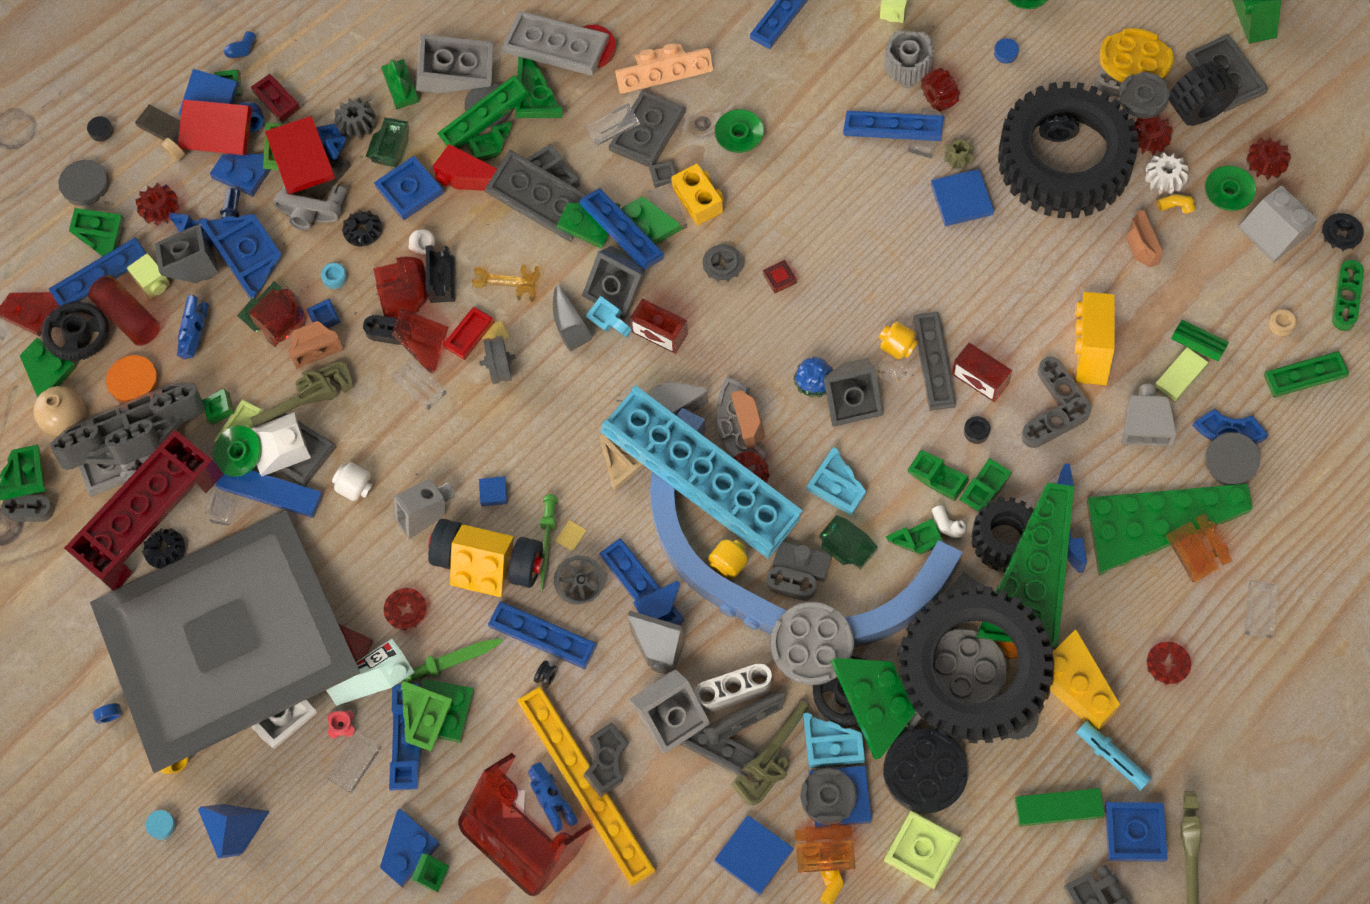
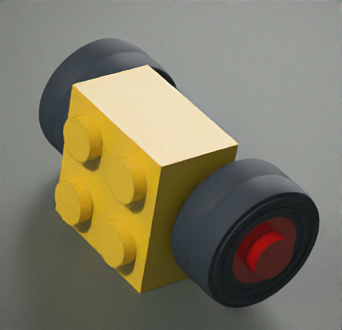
M439 519L429 538L428 560L429 564L433 566L451 569L450 586L502 597L508 583L527 588L533 587L543 567V543L539 540L519 537L513 548L514 536L463 525L457 521Z

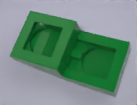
M923 450L918 453L907 470L914 478L953 501L957 500L969 482L967 475L946 466L943 459Z
M989 458L959 500L979 512L983 506L987 507L989 501L996 498L1012 475V472Z

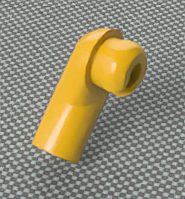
M1173 194L1156 201L1160 212L1176 206H1181L1184 214L1194 212L1196 209L1194 205L1195 200L1191 196Z
M827 861L820 867L826 889L819 900L823 904H833L844 886V881L839 868L832 862Z

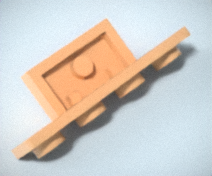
M667 44L661 49H647L641 51L640 54L634 55L636 65L616 70L615 74L619 92L623 94L712 72L713 66L708 48L685 53L681 44Z

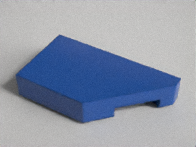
M679 581L634 601L633 604L637 612L660 620L669 617L677 593L680 590Z

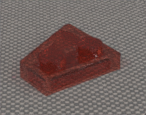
M50 292L9 293L0 305V318L40 337L46 317L52 311H55L59 305Z
M401 308L398 312L392 335L428 372L433 373L436 370L449 327Z

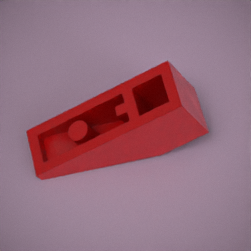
M448 144L433 164L436 180L443 186L449 185L458 190L484 191L497 170L495 167Z

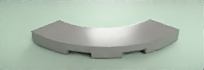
M727 376L717 400L718 432L728 454L756 475L767 459L768 452L761 449L757 444L753 448H746L731 396L732 392L739 390L749 394L750 388Z

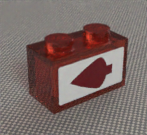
M643 298L629 318L632 333L674 354L677 353L688 335L686 319Z
M970 342L954 360L952 370L953 376L994 403L1009 385L1012 374L1010 368Z

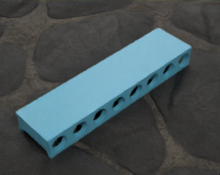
M636 385L610 417L603 421L600 430L603 435L767 559L771 557L800 521L802 509Z

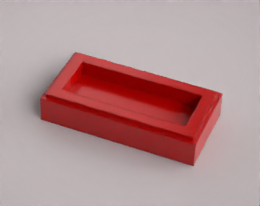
M473 306L443 343L444 348L465 360L495 323L494 318Z

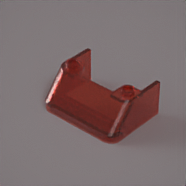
M511 753L483 771L458 819V826L462 834L519 888L530 896H537L578 855L593 826L589 823L573 835L562 832L555 836L553 840L550 839L514 805L518 797V790L514 782L506 776L516 757Z

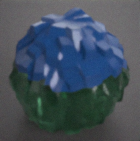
M816 356L804 360L797 366L798 369L793 378L798 391L811 398L826 395L823 377L834 369L824 359Z

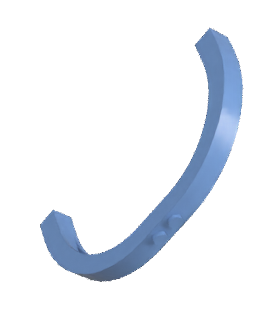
M681 408L677 417L703 435L706 430L705 419ZM652 472L650 494L655 530L660 545L675 571L689 587L704 599L719 607V610L724 615L731 618L736 616L743 620V624L752 630H757L758 628L771 635L776 621L787 610L727 580L712 570L697 556L687 542L677 519L675 506L676 489ZM938 540L916 578L898 596L874 610L844 617L851 627L854 647L885 639L903 630L909 623L915 622V614L919 610L923 613L927 610L925 604L930 600L935 603L939 598L938 595L942 594L959 566L963 552Z

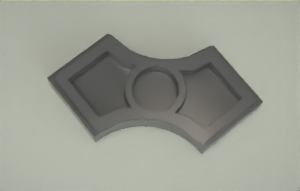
M612 722L589 738V742L594 750V762L584 773V778L600 798L622 784L624 780L618 767V759L629 743Z

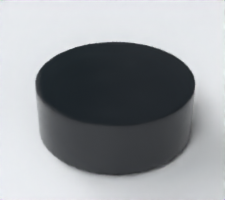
M98 116L88 122L87 132L93 140L105 141L112 135L113 127L106 117Z
M974 416L966 421L964 436L969 442L980 444L989 438L991 427L985 418Z

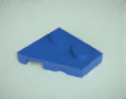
M222 154L211 170L210 176L216 181L253 197L271 169H263L264 154H247V156Z
M399 808L396 811L380 868L403 888L413 876L421 855L428 854L431 856L440 846V843Z

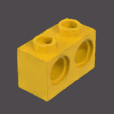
M698 164L671 176L672 189L696 226L723 213L722 203L724 202V197L718 188L714 189L711 184L710 175L706 170L702 171ZM696 183L697 185L690 186L689 184Z

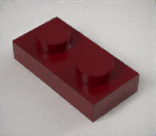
M268 74L251 86L252 92L280 122H283L300 109L297 101L271 74Z

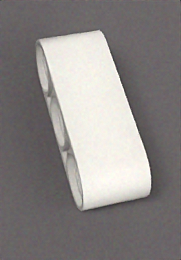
M754 664L698 684L694 693L704 712L712 713L768 693L772 686L771 670L764 664ZM757 675H762L767 680L762 684H756L752 679ZM731 684H737L741 687L736 693L726 690ZM704 693H712L715 696L710 702L700 699Z

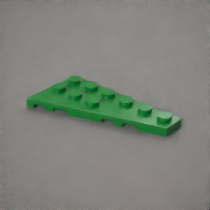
M1047 482L995 593L999 594L1000 590L1008 592V597L1013 599L1016 596L1022 601L1024 607L1028 605L1033 610L1034 616L1036 618L1039 617L1042 621L1043 628L1048 633L1052 649H1056L1059 644L1074 486ZM983 621L974 637L1014 644L1009 635L1001 628Z
M1248 484L1088 497L1086 503L1098 575L1100 576L1115 567L1129 564L1134 559L1144 555L1148 556L1181 542L1184 538L1191 535H1198L1215 525L1224 524L1250 513L1252 503Z

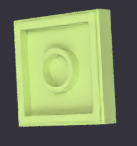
M910 811L884 862L935 889L961 837Z

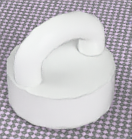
M420 229L410 235L408 248L416 254L424 255L426 254L427 245H435L433 234L428 230Z

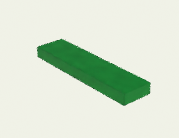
M514 75L437 134L446 146L450 144L459 149L468 142L469 138L477 136L529 97L530 93L517 76Z

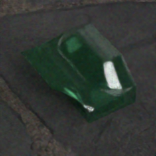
M384 117L381 129L372 136L366 157L370 158L373 163L396 168L402 161L408 143V121Z
M838 515L831 520L819 535V538L822 540L820 548L842 565L853 564L860 570L878 551V546L865 532L848 519Z

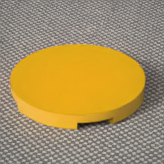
M1127 28L1123 29L1122 32L1109 35L1103 40L1099 52V61L1104 71L1119 82H1123L1132 74H1140V72H1150L1165 79L1171 72L1174 54L1170 47H1167L1165 43L1158 39L1159 36L1143 29Z

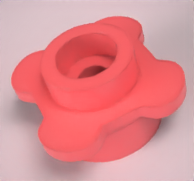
M337 711L328 714L327 720L330 727L328 735L330 738L335 739L342 735L347 737L354 735L355 728L352 725V720L355 716L352 711ZM343 722V726L340 727L339 723Z

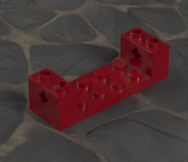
M174 430L64 549L112 591H115L133 573L124 562L188 492L196 485L204 493H207L224 474L210 457L178 431Z

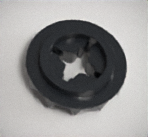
M1056 115L1054 118L1048 117L1046 121L1040 123L1039 128L1040 136L1052 142H1064L1074 138L1079 133V123L1076 122L1075 118H1068L1067 115L1063 117Z
M359 209L358 213H350L349 218L343 220V236L348 243L354 246H368L380 237L382 232L381 221L378 215H374L370 210L363 212ZM357 223L365 225L367 233L358 229Z
M1345 213L1331 215L1325 220L1321 233L1324 235V242L1331 244L1332 249L1335 247L1340 248L1343 252L1346 249L1353 250L1361 243L1364 229L1355 217ZM1340 229L1342 232L1348 231L1346 237L1336 235L1338 230Z
M160 528L159 531L151 533L147 541H143L144 549L142 553L149 565L158 569L182 559L185 553L183 537L172 528ZM162 540L170 546L165 549V556L157 549L161 547Z

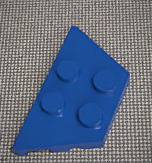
M256 215L228 216L218 220H207V218L199 220L201 227L250 300H255L282 258V254Z

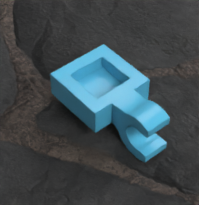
M601 296L586 315L589 320L607 333L613 327L627 338L633 330L619 319L622 311Z

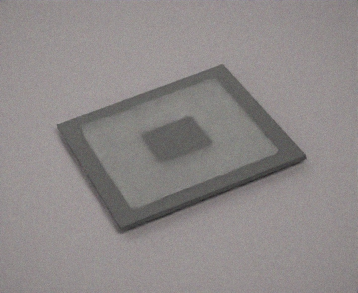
M287 510L90 602L154 773L360 674V670Z

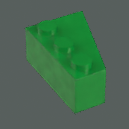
M1232 0L1249 44L1277 38L1282 0Z

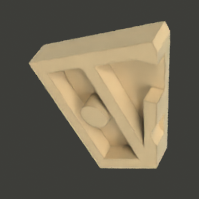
M601 434L599 436L612 489L616 491L646 466L605 435Z

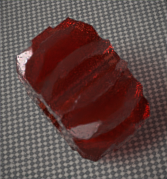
M942 68L935 69L921 79L922 84L920 86L924 92L923 96L926 97L927 103H930L933 109L941 112L953 107L959 101V95L961 94L957 88L958 84L954 81V77L950 76L948 70Z
M1160 115L1153 118H1137L1134 130L1138 132V148H1141L1142 155L1146 151H1149L1152 156L1156 151L1162 153L1166 146L1170 145L1173 130L1172 127L1168 126V119L1161 120Z
M1271 136L1266 141L1260 138L1256 144H1252L1249 148V154L1246 158V163L1250 164L1249 171H1257V178L1265 175L1266 180H1268L1272 175L1277 179L1289 167L1288 163L1291 160V154L1288 153V145L1281 146V139L1274 142Z
M156 183L153 188L147 185V190L139 191L140 198L135 199L139 216L148 224L154 222L158 226L161 221L168 224L170 213H175L179 209L178 197L167 184L161 187L159 183Z

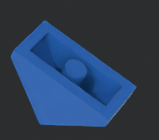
M227 804L201 806L198 809L218 859L240 856L270 812Z

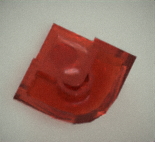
M416 257L396 258L397 263L373 268L384 316L392 318L409 316L419 312V308L426 303L428 299L426 292V267L423 261Z
M287 286L279 291L275 289L270 291L249 312L254 324L263 331L267 341L274 347L286 340L292 329L305 326L306 315L299 298Z

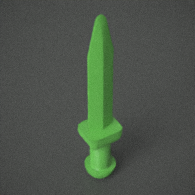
M548 494L543 498V503H545L544 517L540 520L541 529H545L541 593H543L547 571L550 530H556L554 515L558 498L553 494Z
M493 639L478 642L433 659L431 655L426 658V664L413 668L414 673L405 678L404 681L413 683V680L428 674L432 677L440 676L439 671L483 655L503 641L502 639Z

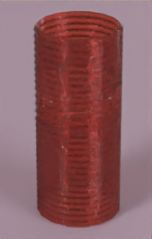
M102 276L91 285L88 292L90 300L135 345H146L158 335L160 331L159 321L114 276Z

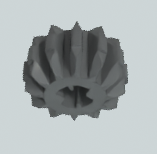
M349 98L347 104L340 102V109H335V126L342 136L347 135L350 140L355 135L359 139H361L363 133L370 135V128H375L376 115L368 101L363 102L358 98L353 102Z

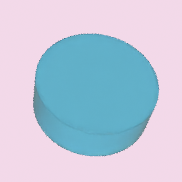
M330 263L322 269L321 279L327 288L338 289L346 283L347 273L341 264Z
M157 810L151 813L145 823L148 834L157 840H164L170 837L176 827L173 816L164 810Z

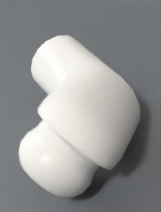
M943 505L932 509L939 532L952 538L963 536L967 529L963 521L954 522L949 520Z

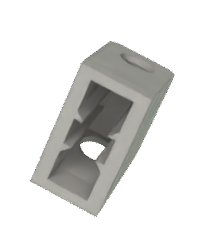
M1141 385L1139 387V396L1133 395L1129 399L1121 444L1172 446L1176 437V430L1169 399L1167 397L1155 396L1154 385Z
M427 480L394 496L395 521L408 539H411L445 515V502L455 497L453 488L449 483L437 488L431 480Z

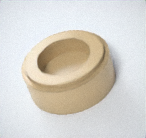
M166 138L161 143L164 151L174 160L180 161L185 156V153L169 138Z
M1285 309L1275 311L1269 320L1270 330L1278 336L1290 335L1297 324L1295 315Z

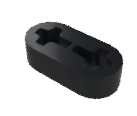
M371 315L363 322L366 337L373 341L403 345L412 337L410 326L403 319ZM375 324H379L380 328H376L375 332H372L371 328H374ZM400 328H403L404 332H401L399 336H396L395 332H398Z

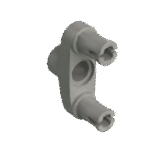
M283 185L281 191L276 194L273 204L280 212L290 216L289 222L293 227L306 231L309 230L312 222L331 223L337 221L341 213L342 202L347 195V190L342 186L338 188L337 185H333L327 201H320L295 196L297 192L288 195Z

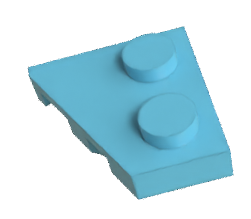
M835 447L831 449L807 485L808 492L850 516H853L866 496L865 489L855 479L854 473L848 465L846 466Z
M803 713L809 768L865 762L862 733L850 728L844 729L839 724L831 721L825 722L812 717V714Z

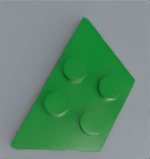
M835 658L830 662L874 759L877 760L885 754L914 716L915 710L893 662Z

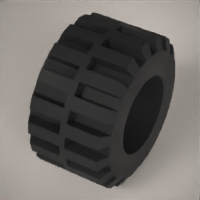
M1218 61L1208 62L1186 73L1173 86L1170 91L1169 102L1186 125L1195 126L1215 118L1228 108L1236 98L1239 87L1222 63Z
M1004 497L998 498L997 503L991 500L987 503V507L983 506L979 510V514L976 515L971 536L972 548H976L975 554L978 558L983 557L982 563L986 566L988 563L993 564L992 569L997 570L998 567H1003V572H1005L1018 542L1013 544L1002 543L993 536L991 530L1000 525H1008L1015 528L1022 535L1033 512V508L1027 509L1026 502L1022 500L1020 503H1016V498L1012 497L1009 498V501H1005Z

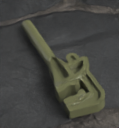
M334 362L317 371L301 372L302 378L298 379L295 383L296 389L300 393L281 404L251 417L252 425L256 427L300 405L333 400V398L338 397L336 388L330 382V379L333 377L335 383L340 385L341 390L344 393L348 392L353 388V383L347 365L343 362Z
M799 702L770 744L742 768V771L745 774L751 775L755 782L761 781L758 787L755 789L757 784L748 781L747 777L742 774L738 775L731 784L746 804L756 805L762 802L773 785L788 775L784 771L788 761L786 758L778 759V753L783 743L803 717V713H806L809 705L806 702Z
M1184 791L1183 822H1181L1180 834L1186 854L1187 904H1199L1198 852L1201 844V822H1199V817L1196 816L1199 803H1197L1195 791Z

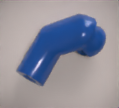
M246 31L242 41L225 46V56L228 58L247 56L255 42L256 35L253 32Z

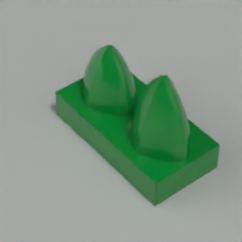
M391 59L389 64L381 66L396 110L419 102L404 59L399 61Z

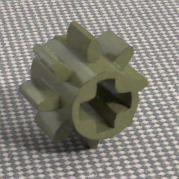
M954 138L951 145H945L944 152L946 154L944 162H949L952 166L951 169L962 168L965 170L967 163L973 164L974 156L972 154H974L975 147L969 146L967 139L957 140Z

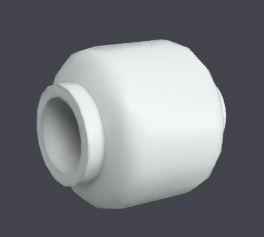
M352 462L346 466L342 464L332 479V482L335 484L334 490L351 501L358 500L360 496L366 498L373 486L369 482L371 479L370 472Z

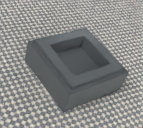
M673 160L649 166L655 191L672 187L671 176L677 174Z

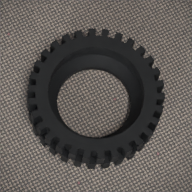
M1056 82L1049 83L1048 91H1045L1043 85L1037 87L1035 96L1029 91L1025 94L1024 101L1019 98L1015 102L1014 109L1011 108L1009 110L1007 119L1005 118L998 150L999 171L1001 175L1004 174L1003 182L1005 185L1011 184L1010 192L1012 195L1016 196L1021 193L1019 201L1025 205L1030 200L1032 202V210L1037 212L1041 206L1045 208L1043 215L1051 216L1052 210L1058 211L1057 218H1065L1066 212H1071L1072 218H1079L1080 211L1082 210L1085 216L1093 214L1094 206L1100 212L1105 209L1106 202L1109 205L1113 204L1116 201L1117 195L1120 197L1124 192L1125 186L1128 185L1139 142H1137L1138 132L1134 130L1135 122L1133 118L1127 120L1129 112L1126 108L1119 111L1121 104L1119 100L1115 98L1112 102H1109L1110 94L1104 91L1101 96L1097 95L1098 87L1091 85L1090 90L1087 91L1083 90L1084 83L1077 82L1076 88H1070V82H1063L1062 88H1058ZM1056 115L1058 117L1067 115L1068 118H1075L1076 122L1085 124L1098 132L1106 141V153L1097 165L1086 171L1077 173L1060 172L1048 167L1037 157L1032 146L1033 131L1036 127L1040 126L1041 122L1046 121L1048 117L1054 118Z
M968 586L969 591L962 592L961 587L953 589V595L947 596L946 592L938 595L940 600L936 603L932 600L925 604L927 610L923 613L919 610L915 614L916 622L914 624L909 623L906 628L908 635L907 638H902L901 645L903 651L899 652V661L901 663L899 670L903 680L902 684L921 718L925 719L928 725L932 728H937L940 733L951 735L957 741L962 742V739H967L969 743L975 744L978 743V740L992 743L993 739L998 737L1004 740L1009 738V733L1014 731L1017 734L1022 731L1024 724L1030 725L1035 720L1034 715L1037 712L1040 714L1043 710L1045 699L1048 700L1050 696V687L1054 681V658L1047 631L1043 628L1040 618H1036L1033 610L1028 605L1024 607L1022 601L1016 596L1012 599L1008 597V592L1000 590L998 594L993 592L992 587L984 586V591H978L977 586ZM970 621L988 622L1001 628L1012 639L1018 652V670L1011 686L999 697L983 703L964 702L951 696L938 682L934 670V655L942 637L955 626Z

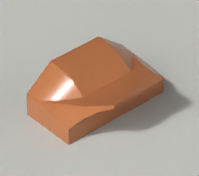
M1138 211L1134 218H1132L1126 240L1135 260L1148 267L1159 265L1163 250L1145 211Z
M316 321L293 330L292 345L288 352L295 368L298 369L344 349L337 333Z
M742 390L732 392L731 396L746 448H753L758 441L766 437L755 400Z

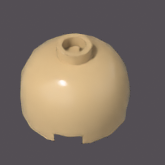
M55 386L46 389L38 396L33 407L35 422L41 431L51 438H56L68 427L88 417L84 400L76 391L69 387Z

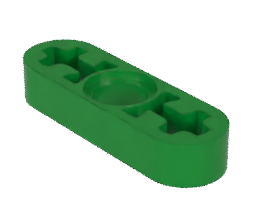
M1355 260L1345 261L1337 275L1332 323L1335 328L1341 331L1352 329L1359 316L1364 268L1361 263ZM1348 269L1353 270L1352 273L1354 274L1351 282H1347L1349 279ZM1344 290L1351 291L1355 299L1346 300L1342 297L1341 292ZM1345 308L1348 309V311H1347V319H1349L1348 321H1343V317H1342V314H1343Z

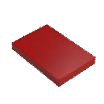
M183 100L178 147L184 150L247 156L252 107Z
M312 116L265 131L288 195L335 179Z

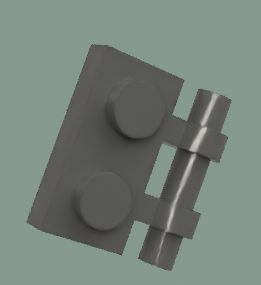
M1107 865L1096 870L1101 878L1098 882H1095L1089 872L1064 886L1073 904H1108L1101 892L1105 889L1109 891L1115 901L1113 904H1132L1129 897H1125L1117 884L1119 882L1115 873L1111 874Z

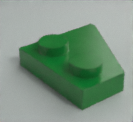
M37 337L20 354L21 361L37 398L46 389L60 386L76 369V366L71 361L62 360L52 355L47 350L44 342Z

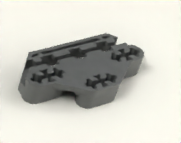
M195 383L168 384L77 422L60 433L50 443V448L60 466L65 470L74 469L86 463L129 464L152 454L184 422L201 415L205 410V404Z

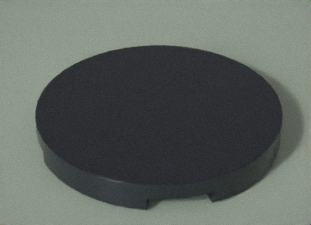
M915 729L902 734L892 743L884 758L883 777L889 793L901 806L913 812L930 814L948 808L961 796L967 784V764L963 750L953 738L940 733L936 729Z

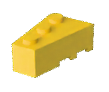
M1083 292L1082 301L1076 303L1075 317H1079L1075 325V335H1078L1074 351L1077 354L1075 383L1107 386L1115 347V294Z
M1075 629L1053 651L1054 681L1050 691L1084 722L1088 720L1090 724L1100 731L1116 714L1120 703Z

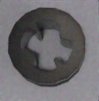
M547 660L543 661L535 673L534 682H541L544 688H548L557 674L558 667L556 665L551 667Z

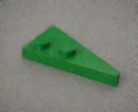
M518 56L517 78L528 90L530 96L515 107L516 118H563L562 108L558 106L554 99V94L547 86L546 80L539 68L535 66L533 60Z

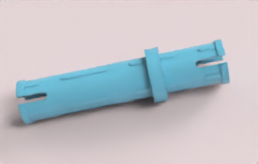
M1088 720L1076 732L1095 750L1094 753L1097 756L1101 755L1117 771L1134 784L1139 791L1152 779L1151 776L1146 774L1111 742L1113 739L1109 736L1105 737Z

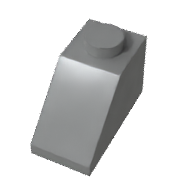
M666 382L662 386L657 385L653 387L648 393L649 396L676 416L681 408L693 412L708 403L707 391L704 387Z

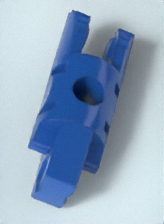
M191 294L188 295L178 334L177 356L184 360L193 358L196 349L199 347L209 306L208 303L203 301L197 306L198 299Z
M541 762L532 765L528 771L532 781L530 786L541 807L544 809V813L554 831L558 832L563 828L562 821L557 813L559 811L569 826L577 824L578 820L559 785H557L554 776L548 774Z

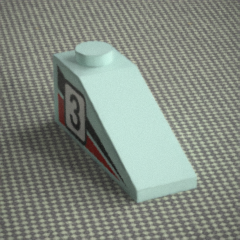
M390 639L356 662L360 674L326 691L337 706L392 688L413 674L414 671L393 639Z

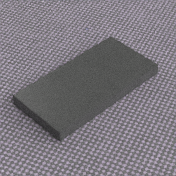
M510 149L484 190L485 193L569 242L572 241L574 236L556 228L566 204L580 203L581 198L587 195Z

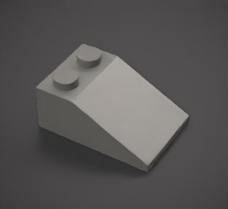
M420 34L417 54L416 91L440 94L490 87L492 80L493 42Z

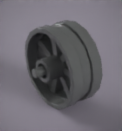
M497 336L494 339H483L486 356H484L483 361L479 362L480 366L485 365L486 369L489 368L492 384H498L501 381H512L509 364H512L511 360L516 359L515 354L510 355L509 351L506 352L503 336Z
M577 555L564 560L558 565L554 573L553 584L556 593L562 600L570 604L581 605L591 602L599 596L604 586V575L602 568L595 560L588 556ZM581 560L578 573L575 572L569 562ZM585 563H589L595 571L584 574ZM564 566L572 575L571 578H560ZM597 574V586L587 582L588 578ZM559 582H570L571 587L566 593L562 591ZM583 586L595 591L587 599H585ZM578 587L580 600L569 598L568 596Z

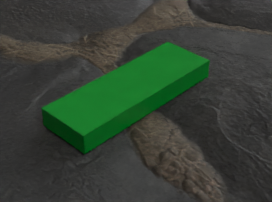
M1337 351L1266 371L1264 377L1273 398L1346 378L1349 375V371L1340 352Z
M1100 788L1015 797L1019 827L1100 819L1105 816Z

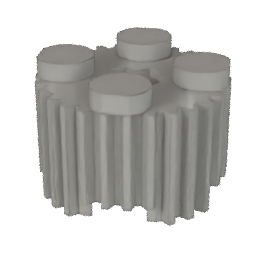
M898 30V33L894 32L893 36L890 35L889 42H887L884 58V69L886 74H889V78H893V81L897 80L898 84L900 83L902 87L906 88L915 85V82L920 83L921 80L924 81L925 77L928 78L932 71L934 47L932 39H929V35H925V32H918L916 34L915 31L912 33L908 31L906 33Z

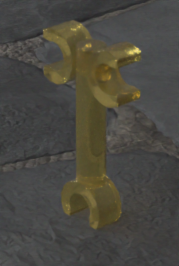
M522 265L520 268L522 277L487 274L484 268L476 267L474 268L475 275L482 276V278L479 280L472 279V285L479 289L487 284L517 287L516 296L518 300H521L523 293L528 292L530 293V302H534L536 298L534 290L535 281L539 279L540 271L539 267L535 266L534 272L527 274L526 265Z

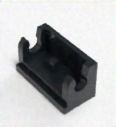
M433 245L426 246V292L430 303L455 302V257L451 255L450 249L447 246H443V252H436Z

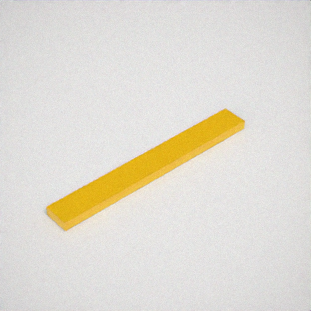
M539 686L517 700L518 704L630 886L636 885L655 873L654 867L608 793L600 798L584 778V773L590 767V764L542 687Z

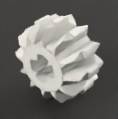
M1164 152L1160 157L1154 155L1151 163L1147 164L1145 170V180L1150 183V190L1157 188L1159 189V195L1166 191L1169 196L1173 194V191L1180 192L1183 185L1187 183V173L1189 170L1187 165H1183V158L1176 159L1174 153L1170 157Z

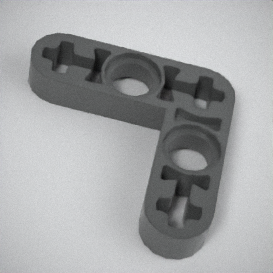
M1046 357L1041 360L1038 375L1059 406L1024 426L1022 441L1031 448L1040 447L1085 423L1091 413L1089 401L1061 361L1055 357ZM1046 366L1050 369L1055 368L1054 375L1051 371L1045 372ZM1067 385L1071 388L1072 392L1069 395H1061L1057 391V387ZM1075 407H1077L1078 409H1084L1082 415L1079 412H1076L1074 414L1072 413ZM1053 417H1058L1063 421L1064 425L1060 428H1054L1050 425L1049 420ZM1030 430L1034 433L1042 430L1037 439L1035 436L1029 437Z

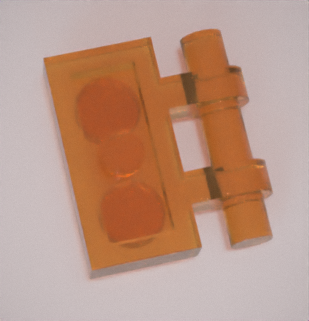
M1205 513L1195 518L1200 526L1199 529L1196 530L1190 521L1165 535L1192 583L1219 569L1213 560L1214 558L1218 557L1222 565L1232 561L1227 552L1229 550L1226 543L1221 542L1215 531L1217 527L1213 521H1209ZM1206 536L1213 548L1212 550L1208 551L1201 537Z
M834 824L830 828L815 829L814 826H805L806 829L794 830L795 841L807 842L796 844L798 873L856 869L853 840L841 841V838H852L851 826L840 827V824ZM832 839V842L816 843L815 840Z

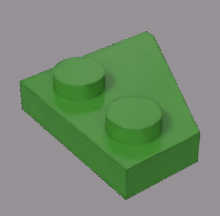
M402 681L405 742L433 752L453 700Z

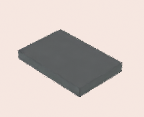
M1229 34L1186 54L1185 58L1193 69L1208 62L1218 61L1222 63L1238 85L1239 92L1229 107L1223 111L1224 113L1267 93V86Z
M642 90L612 139L609 151L647 167L655 165L686 113V107Z
M287 413L281 414V415H279V416H277V417H275V418H273V419H271V420H269V421H272V420H275V419H277V418L286 416V415H288V414H287ZM298 421L311 458L278 471L301 486L306 487L336 449V446Z

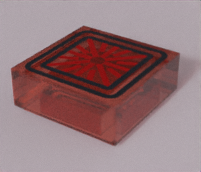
M785 260L763 270V276L774 294L797 284V278Z

